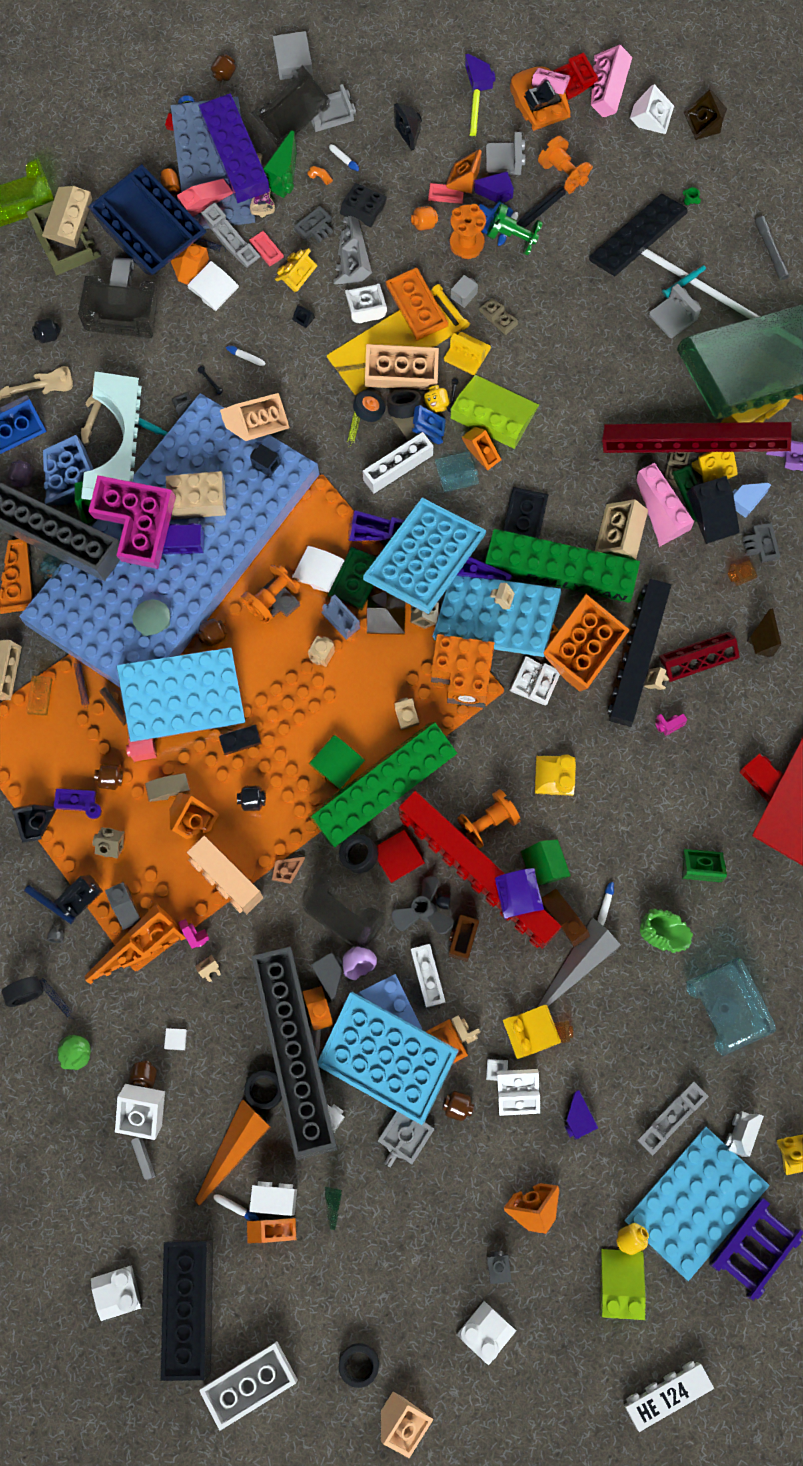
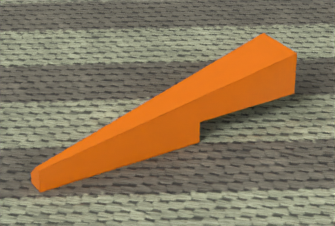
M156 903L85 975V980L92 984L93 980L103 975L109 976L112 971L120 967H128L151 956L152 952L162 947L166 949L170 947L171 943L179 939L183 941L186 937L172 917Z
M244 1099L235 1113L195 1199L199 1206L271 1128Z

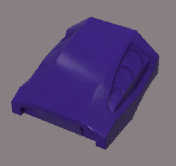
M534 868L503 874L495 878L504 920L517 915L544 910Z

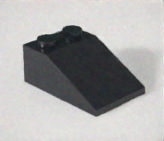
M727 476L695 485L686 493L706 544L740 533L734 495Z

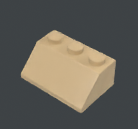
M75 186L58 187L42 237L76 248L89 212L88 206L92 203L91 192Z
M636 500L606 504L595 551L636 560L648 509Z

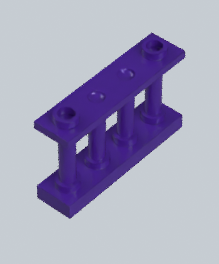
M764 1198L758 1199L709 1264L716 1271L726 1269L750 1290L746 1297L753 1301L755 1298L759 1299L765 1291L763 1288L791 1249L793 1247L797 1248L803 1240L801 1237L803 1231L801 1229H796L793 1233L769 1213L767 1207L770 1203ZM759 1218L761 1220L764 1219L788 1239L781 1250L756 1229L755 1223ZM746 1235H751L775 1256L769 1266L765 1265L743 1246L744 1243L742 1241ZM733 1252L741 1254L763 1273L756 1284L730 1263L731 1260L729 1258Z

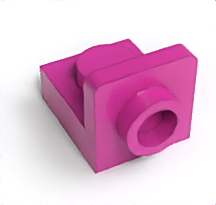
M659 714L655 720V725L660 733L663 732L667 736L685 726L687 718L684 714L680 716L674 715L666 722L662 714Z
M186 918L178 922L192 949L203 946L209 940L205 929L197 933L193 923L188 924Z

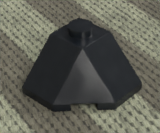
M396 103L394 104V125L412 151L417 143L422 119L420 114L416 113L411 106Z

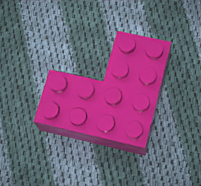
M97 475L88 512L95 519L124 524L116 556L121 562L159 568L176 499L175 494L170 489Z

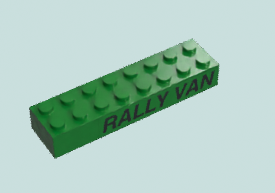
M494 529L485 564L504 571L513 577L630 603L640 561Z
M429 722L314 809L308 816L327 842L335 848L458 753L436 722Z

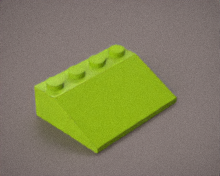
M475 375L453 404L451 419L471 429L474 427L484 429L490 438L515 449L539 404Z

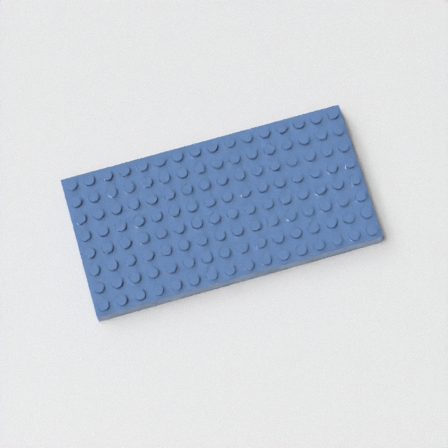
M201 393L134 474L133 482L166 489V476L222 471L225 480L226 515L170 519L169 525H188L189 523L201 525L204 530V553L162 554L158 569L121 562L120 560L106 581L64 561L19 616L27 627L119 688L117 665L181 655L198 633L200 624L208 620L320 475L317 463L270 435L245 441L225 427L220 412L224 407ZM260 444L279 454L281 464L271 477L252 467L250 460L251 452L255 448L257 449ZM98 519L92 527L120 542L124 524ZM146 600H159L166 604L170 611V626L158 634L144 636L133 624L132 616L134 610Z

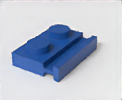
M421 405L416 406L413 424L415 425L412 431L417 434L423 432L430 441L441 444L443 443L442 436H444L446 419Z

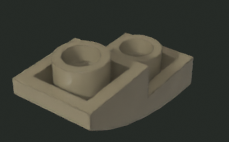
M493 298L479 308L480 312L505 335L518 325V320L507 313L504 306Z
M391 417L407 442L419 435L412 431L415 425L413 424L414 417L404 419Z
M671 452L664 476L669 485L677 487L672 472L687 466L690 452Z
M185 773L162 777L145 783L149 802L168 800L169 796L178 795V793L188 794L190 791Z

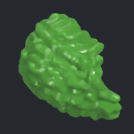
M650 909L648 913H645L644 918L641 919L642 923L639 930L641 936L653 947H657L662 951L668 950L672 953L680 952L681 950L685 951L686 948L690 947L693 936L690 928L686 926V922H681L682 919L679 915H674L668 910Z

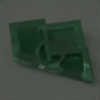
M325 1186L328 1224L330 1230H336L343 1190Z

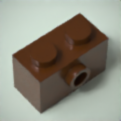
M460 915L456 930L452 929L449 941H452L449 957L468 962L479 920Z

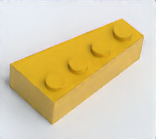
M779 381L772 385L769 383L762 391L754 392L749 399L741 400L736 407L728 408L724 413L725 417L721 423L764 422L765 419L768 420L783 409L792 395Z

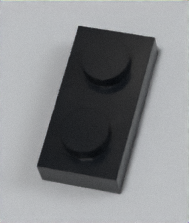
M256 724L219 736L224 755L262 744Z

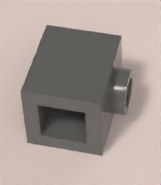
M503 1251L491 1252V1256L487 1257L490 1284L512 1282L508 1254L504 1255Z

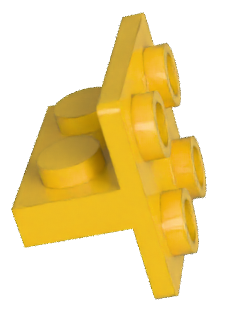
M308 248L299 250L297 253H291L286 259L288 262L277 270L276 273L278 275L274 279L276 281L283 280L294 292H297L317 267L315 262L308 256L311 250Z
M459 332L458 335L453 333L450 338V348L444 357V361L471 375H475L489 353L491 346L463 332Z
M707 452L699 456L698 460L692 462L693 469L702 475L703 483L724 476L730 479L738 474L734 452Z
M803 1134L777 1140V1145L782 1153L785 1174L790 1175L803 1172Z

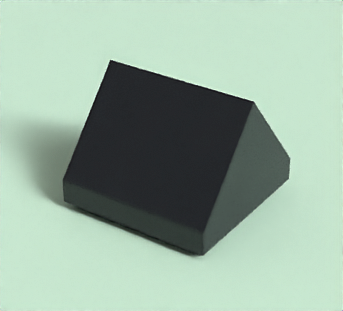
M298 304L292 320L307 328L315 316L313 312Z

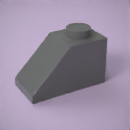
M124 882L105 890L110 905L123 930L136 925L141 920L130 891Z
M331 952L311 964L330 999L334 1001L336 1000L343 973L341 969L343 963L338 955L334 957Z

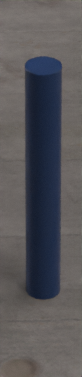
M30 885L25 888L24 891L69 924H72L76 919L72 915L66 916L58 905Z

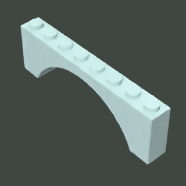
M95 372L92 397L104 404L114 414L122 430L123 442L111 460L94 470L84 472L82 499H92L97 475L133 482L134 471L130 470L135 465V457L132 456V453H136L137 443L133 442V439H137L138 428H135L134 425H138L139 414L136 413V410L139 411L140 400L137 399V396H141V386L138 385L139 378Z

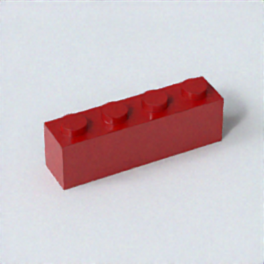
M760 753L740 771V774L768 803L783 776V773L779 770L776 771L772 767L771 761Z

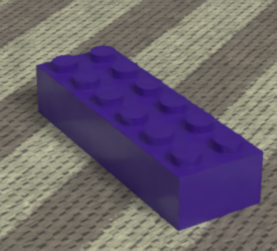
M231 93L199 104L202 121L237 204L270 192L268 179Z

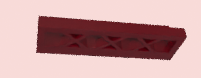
M730 632L659 655L661 664L665 666L669 682L740 658L736 637ZM732 647L733 654L724 656L723 653L726 648ZM709 654H716L712 662L705 661ZM691 660H699L696 667H688ZM681 666L680 671L672 675L671 667Z

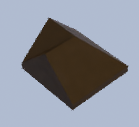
M708 90L684 111L695 140L721 132L727 108L712 90Z
M385 591L368 597L367 634H405L406 602Z
M773 608L768 610L748 640V643L753 645L755 654L767 657L774 656L782 644Z

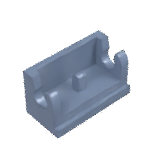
M333 595L330 599L331 602L328 605L324 604L322 606L323 611L321 613L345 639H348L360 629V621L336 595Z

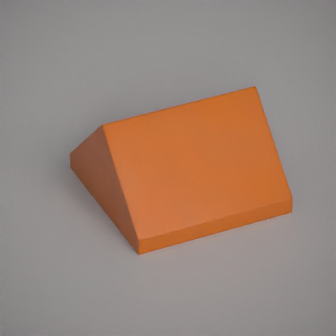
M480 149L454 163L446 184L448 189L472 194L474 180H477L480 171L482 154Z

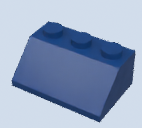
M28 395L0 407V454L47 432Z

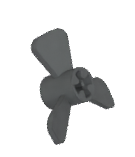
M426 877L423 879L422 896L413 900L411 908L397 909L392 912V919L397 929L405 931L419 918L424 922H430L439 934L447 933L454 926V920L438 913L436 906L431 902L439 885V880L436 877Z

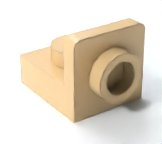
M413 698L398 700L394 704L401 730L419 725Z
M458 1015L451 1019V1023L462 1043L466 1041L469 1044L478 1039L477 1035L480 1034L479 1028L467 1033L469 1027L464 1018L460 1019Z

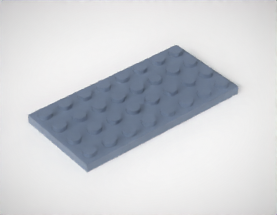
M233 97V100L241 116L239 98ZM210 100L171 105L181 192L192 186L219 179H224L230 187L200 115L198 105ZM231 194L216 203L232 226L255 223V215H252L250 212L252 198L237 204L234 194ZM201 213L194 216L204 229H210Z

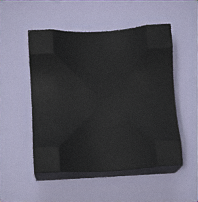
M355 183L341 204L340 214L355 217L366 226L372 227L377 216L385 206L387 196Z

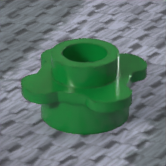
M691 187L683 191L685 196L684 204L690 205L695 203L698 205L701 203L699 198L700 191L697 188Z

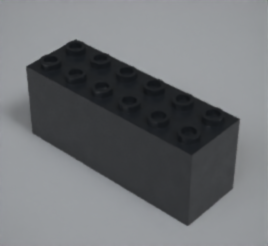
M175 1240L164 1242L160 1381L205 1380L211 1375L213 1240Z

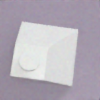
M654 84L634 104L630 119L639 128L666 134L674 105Z

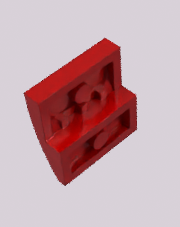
M584 52L568 59V64L553 70V72L570 76L565 90L567 100L584 92L598 81V76Z
M405 830L377 845L379 854L377 862L382 867L390 883L425 864Z

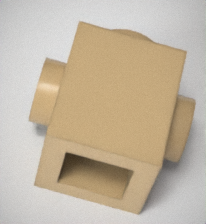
M317 636L308 651L309 659L317 665L321 664L326 667L335 652L333 641L327 637L321 638Z

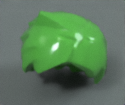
M68 1035L60 1041L57 1056L61 1063V1068L79 1070L89 1062L91 1048L89 1042L84 1037Z

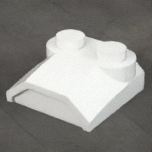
M380 284L345 290L351 319L354 322L363 323L379 320L386 315L387 306Z
M743 1111L740 1114L736 1113L732 1125L735 1126L733 1133L728 1134L725 1145L729 1147L728 1150L741 1157L750 1156L764 1116L748 1114Z
M132 1265L91 1278L95 1306L101 1321L142 1308Z
M483 1301L456 1335L489 1365L516 1330Z

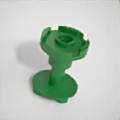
M500 203L494 214V219L489 225L486 236L492 240L495 239L498 232L508 237L511 234L526 241L523 254L528 256L532 249L531 245H535L539 238V235L536 233L540 231L543 222L537 220L531 231L516 224L517 220L506 215L508 206Z

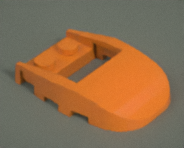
M533 67L515 74L510 82V90L514 97L515 105L521 111L524 119L530 121L533 131L571 117L565 93L559 94L561 98L559 103L534 112L530 110L524 97L526 96L525 93L529 89L536 88L532 87L535 71L538 68L551 71L547 67Z

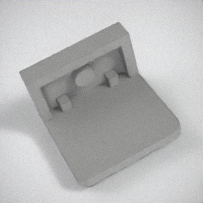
M515 132L514 143H488L486 145L487 174L496 175L508 172V175H521L522 165H525V154H522V150H525V139H522V132Z
M676 284L672 287L670 297L651 310L649 316L669 338H673L698 320L701 307L697 301L688 295L686 289Z

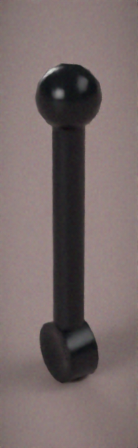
M200 366L198 372L204 375L216 389L217 394H222V388H219L206 374L205 368Z
M453 378L451 381L453 386L450 404L447 407L448 412H451L456 385L459 383L457 378Z

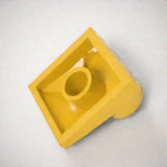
M570 755L536 756L535 794L573 796L575 788V757Z

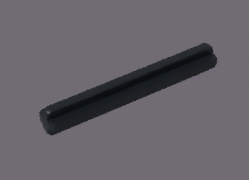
M562 185L558 186L522 216L516 224L526 228L566 194Z

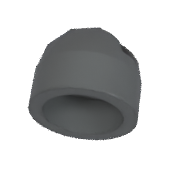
M52 928L48 933L47 941L63 943L64 932L62 929L59 928L57 931V928Z

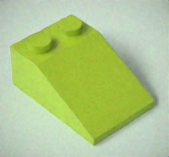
M601 1249L600 1316L604 1318L645 1320L644 1253L640 1251L634 1255H628L621 1250Z

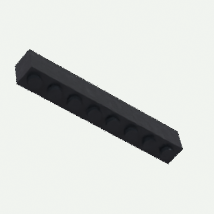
M650 578L648 585L644 584L641 595H644L643 601L639 600L636 610L640 612L639 617L634 618L632 629H635L633 635H629L627 645L630 646L629 652H625L622 663H625L624 670H619L617 680H620L619 687L615 686L612 697L615 698L614 704L610 703L607 715H611L609 719L611 722L632 727L672 584Z

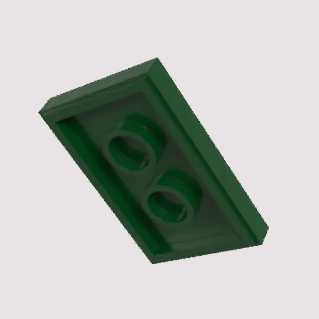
M351 547L328 593V597L331 598L333 595H336L341 602L363 610L374 585L363 580V576L377 557Z

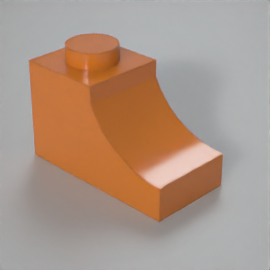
M322 986L303 991L313 1031L333 1026Z
M296 1218L247 1221V1243L296 1240Z

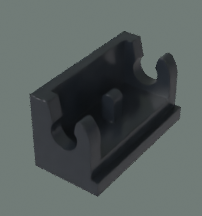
M91 875L80 876L55 901V904L59 906L66 916L72 914L73 917H77L103 890Z

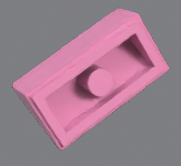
M538 68L533 74L532 87H540L545 81H549L555 93L564 94L570 76Z

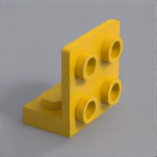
M542 1005L503 1020L517 1059L561 1043L547 1005Z

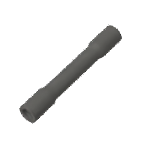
M760 216L755 220V223L769 251L779 280L788 279L790 275L770 233L765 216Z

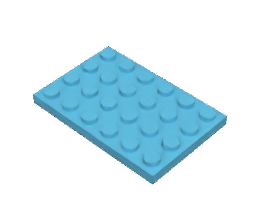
M421 498L364 574L363 580L429 614L486 535V530Z
M456 576L446 590L433 633V639L436 640L437 634L448 637L455 636L462 637L463 639L482 640L483 642L490 641L495 642V650L544 657L561 589L496 579L489 580ZM500 583H507L515 593L510 609H502L499 604L494 602L495 597H490L491 591L498 589Z
M231 648L116 666L130 742L245 723Z
M351 992L320 1055L318 1064L323 1070L423 1125L459 1050Z
M704 1127L624 1220L628 1225L637 1223L644 1227L649 1234L648 1244L687 1281L693 1277L770 1186L741 1158L729 1151V1147L707 1127Z

